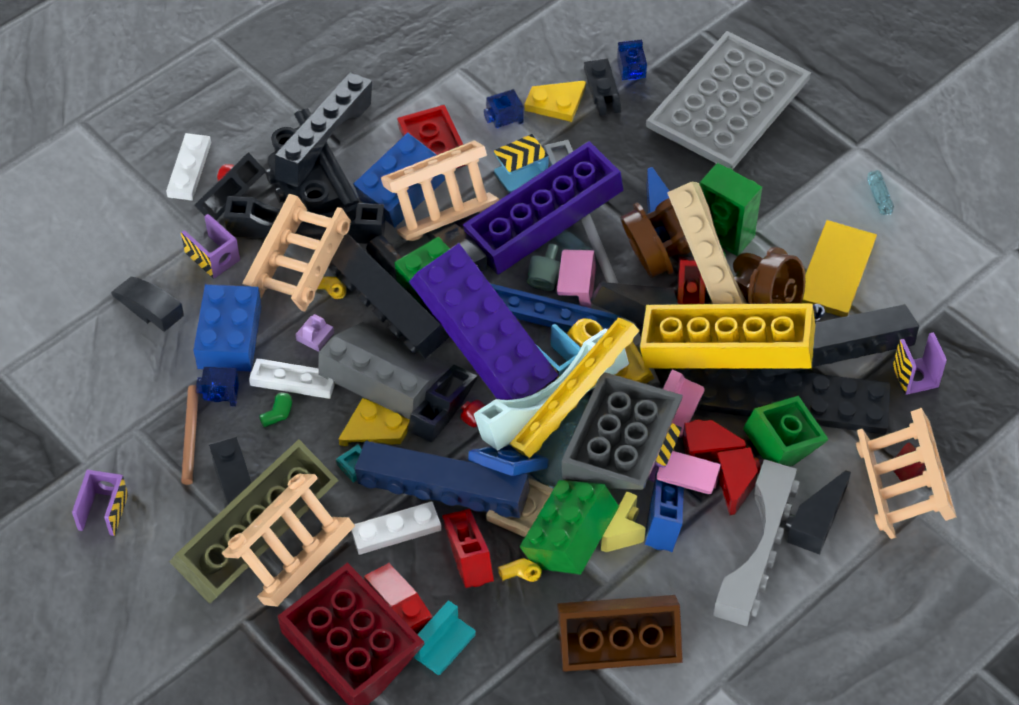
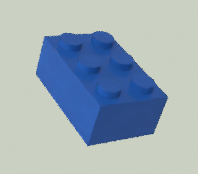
M409 133L405 134L353 183L359 200L367 204H384L385 221L395 228L404 220V215L397 193H392L383 187L381 177L434 157L437 154ZM443 174L432 177L433 191L445 181ZM416 183L409 186L407 192L412 209L414 210L425 200L421 184Z
M205 284L193 349L197 369L252 372L262 308L259 287Z

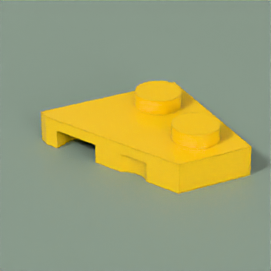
M586 81L532 86L524 104V111L572 122L585 92Z
M362 398L339 437V445L348 446V442L365 441L385 443L387 445L401 444L408 432L409 419L375 402Z

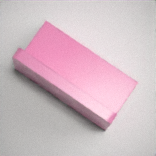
M563 250L557 285L558 295L578 296L580 306L591 308L592 305L590 299L593 296L596 274V261L593 250Z
M672 370L663 389L683 395L672 422L682 427L679 434L681 438L683 436L684 423L691 421L705 389L703 386L685 379L683 374Z
M672 451L666 467H659L657 480L705 494H712L713 488L716 489L719 480L721 464Z

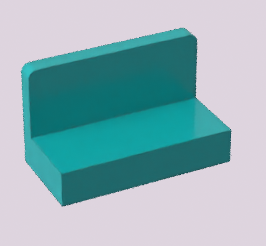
M448 600L417 634L424 641L425 645L414 658L437 675H441L475 637V629L458 618V606Z

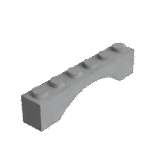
M764 459L754 493V499L759 507L763 522V537L749 560L736 571L724 577L716 599L713 616L747 627L750 617H757L761 600H758L757 596L759 592L764 593L766 590L769 576L765 575L767 567L773 568L777 552L773 551L775 543L779 545L781 543L785 528L780 526L782 520L788 521L792 509V504H789L788 501L790 497H796L800 481L795 480L797 469Z

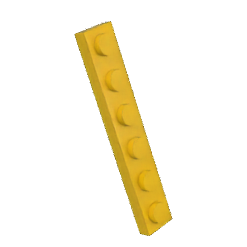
M618 318L510 442V445L528 458L538 452L549 435L559 428L561 421L567 414L575 409L586 392L595 386L598 378L607 368L614 364L615 359L623 349L632 343L639 329L633 323Z

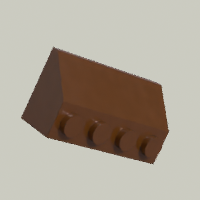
M676 595L557 603L563 672L683 663L680 604Z

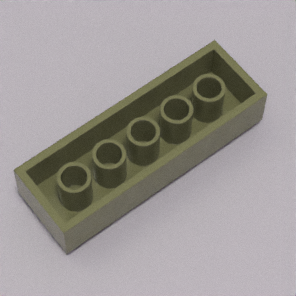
M299 439L169 561L209 604L249 567L242 557L239 559L224 557L222 552L228 547L229 540L235 535L242 533L288 487V482L297 474H315L318 479L309 489L318 500L339 481ZM301 496L289 507L298 519L310 509ZM281 516L270 526V529L278 538L290 528ZM260 536L249 548L258 558L269 548V545Z

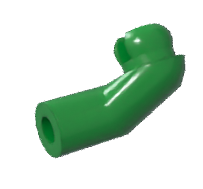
M278 393L274 399L273 409L259 415L264 428L288 418L293 404L292 398L288 393Z

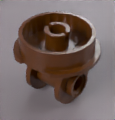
M670 198L659 203L655 211L647 215L638 202L634 203V210L620 217L634 253L650 278L665 271L668 275L673 274V267L669 257L676 254H688L691 252V249ZM664 226L671 239L662 243L655 228Z
M771 247L764 258L752 253H741L736 257L733 262V270L736 274L734 278L748 304H802L806 278L803 263L797 256L788 255L782 248Z

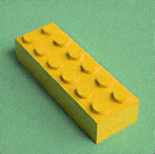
M813 304L646 305L640 343L644 367L812 368L815 335Z

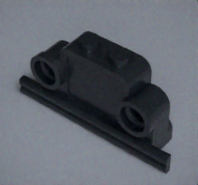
M308 108L294 113L300 127L312 115ZM281 127L273 132L271 140L274 152L268 157L269 169L266 170L265 174L269 184H274L276 187L274 190L279 203H285L289 194L299 197L307 211L312 213L335 212L337 207L345 209L359 203V199L327 142L317 157L311 173L299 187L275 179V154L300 127Z

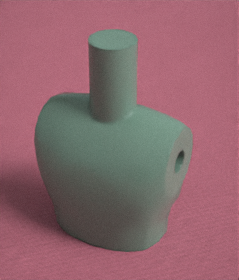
M549 244L545 257H531L527 280L530 286L546 291H552L555 288V285L558 283L561 263L555 260L558 251L557 245Z

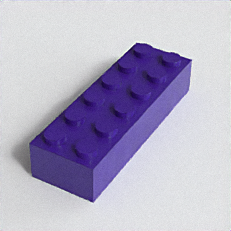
M588 141L464 223V231L486 254L487 264L499 275L623 191L621 171Z
M460 243L423 267L409 281L497 399L514 400L533 395L559 376Z

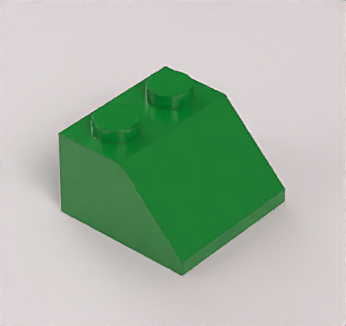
M799 396L755 408L743 427V430L763 460L789 467L794 466L828 441V437Z

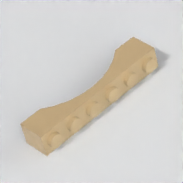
M690 182L667 192L712 303L748 304L727 263L713 225L709 206L699 183Z

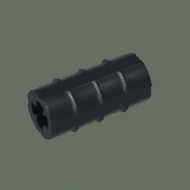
M377 236L367 244V253L396 280L395 262L402 257L384 236Z

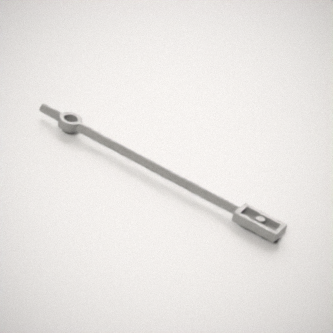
M569 140L544 145V150L549 156L550 166L573 152ZM588 214L581 221L606 282L618 283L591 215ZM638 332L633 338V343L641 354V336ZM649 368L654 379L649 381L648 384L658 388L660 382L654 368Z

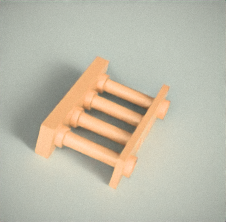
M474 140L381 177L383 187L392 193H397L406 226L397 229L398 235L405 240H418L427 232L474 213H481L499 201L498 197L489 192L486 193L477 162H479V158L487 156L484 145ZM467 165L476 198L463 203L454 171L459 166ZM439 174L445 176L453 207L441 212L439 211L431 184L432 177ZM416 183L421 184L430 214L429 217L419 221L415 219L407 192L409 186Z
M289 194L242 284L244 286L259 287L260 298H262L267 289L291 295V299L297 307L305 312L313 301L315 292L344 235L348 233L351 220L344 210L337 207L332 218L308 212L298 196ZM304 221L326 227L327 229L321 240L295 234L300 223ZM292 243L313 249L315 252L310 262L306 263L284 256L288 246ZM282 266L302 272L303 275L298 285L295 286L272 279L277 267Z
M922 408L911 411L913 423L909 424L910 427L870 440L863 429L857 430L860 441L856 442V447L860 457L865 459L878 514L874 515L879 530H884L890 539L896 538L893 527L894 523L932 510L935 513L940 512L945 521L957 517L930 421ZM913 437L915 440H919L920 446L916 447V451L877 464L874 451ZM917 462L925 463L927 470L923 471V475L883 488L880 475ZM924 486L932 487L934 495L929 496L930 499L889 512L886 499Z
M297 474L288 482V487L242 533L232 537L228 542V547L222 552L225 558L239 559L242 557L264 584V590L257 597L263 605L278 607L355 527L349 517H331L312 493L309 487L318 479L315 474ZM300 496L323 524L322 530L316 537L311 536L289 508ZM280 516L303 543V550L295 557L290 554L270 529V526ZM260 536L284 564L283 570L276 577L270 574L249 548Z

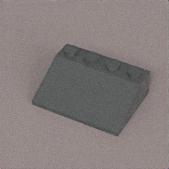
M362 322L333 336L319 352L318 375L326 379L330 378L334 380V383L410 420V414L425 400L426 391L453 365L433 355L428 356L426 359L419 352L414 355L405 346L404 341Z
M604 372L595 386L561 461L563 480L605 484L607 489L644 490L683 395Z

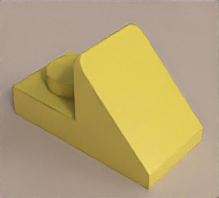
M628 491L624 495L616 514L602 536L601 551L609 552L644 542L646 528L635 522L639 513V508L636 507L637 495Z

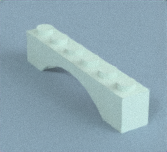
M603 329L586 340L570 366L558 379L543 390L521 399H495L475 412L474 417L482 440L496 450L509 445L606 333L607 329ZM625 348L617 356L614 364L605 370L606 373L615 375L629 365Z

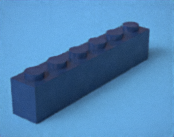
M365 441L354 468L358 484L366 488H380L389 490L394 494L413 495L422 500L441 501L450 506L460 505L479 512L491 510L502 517L512 516L521 518L530 492L528 474L523 473L511 476L476 463Z

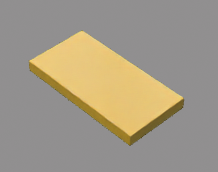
M826 220L805 274L806 284L802 304H821L827 313L840 317L848 316L877 234Z

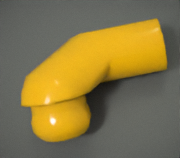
M323 276L317 289L326 290L334 299H342L346 295L345 285L335 276Z
M525 558L498 567L503 581L518 576L527 581L535 582L542 575L540 566Z

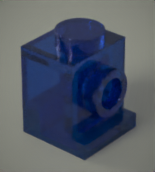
M642 39L618 42L617 62L622 81L646 78L647 61Z
M512 89L487 97L484 116L487 123L493 122L495 128L515 122L522 124L524 123V106L515 90Z
M204 367L202 377L197 378V394H203L204 400L212 402L229 401L230 406H236L240 384L237 368Z

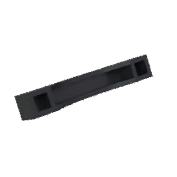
M353 73L347 75L275 154V179L295 187L300 186L311 173L317 157L335 129L349 118H360L371 105L372 80Z
M227 196L224 212L226 230L234 237L266 238L281 209L265 204L253 197ZM357 203L343 209L351 220L347 234L357 243L368 244L375 237L384 236V204ZM335 212L315 214L332 218ZM302 221L295 234L321 240L327 228Z

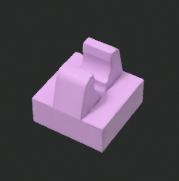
M314 314L308 318L296 333V341L319 352L334 334L332 326L326 324L323 318Z

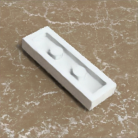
M185 133L166 190L167 197L193 201L211 145L210 136Z
M258 358L249 378L250 386L328 399L331 398L335 383L330 378L326 379L318 375V368Z
M428 502L354 524L355 527L351 530V534L358 554L361 555L441 531V523L433 502Z

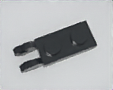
M608 58L584 62V71L599 115H606L607 108L605 103L607 102L612 103L615 113H621L619 93Z

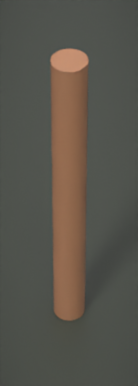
M196 385L189 386L187 394L181 483L185 485L193 483L199 387Z

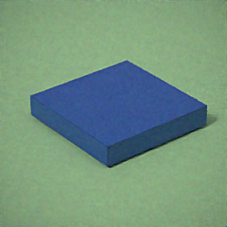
M507 445L500 450H496L492 446L473 449L469 451L468 461L511 476L547 469L549 460L547 457L536 453L528 458L516 451L511 445Z

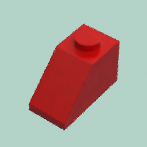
M679 256L678 305L704 304L705 283L694 257Z
M694 420L684 423L682 439L686 455L716 463L717 453L746 447L743 439L713 420Z
M751 447L717 453L716 463L721 464L719 482L729 516L736 514L755 487L757 475L761 470L759 459L753 457Z

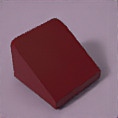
M909 442L905 444L896 457L916 451V448ZM917 462L893 470V472L903 482L923 475L925 463Z

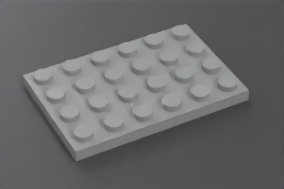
M726 31L647 119L646 127L716 164L718 162L733 170L809 81L811 72Z

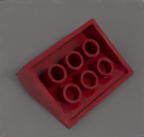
M348 562L278 615L281 633L348 705H368L388 687L425 645L424 641Z

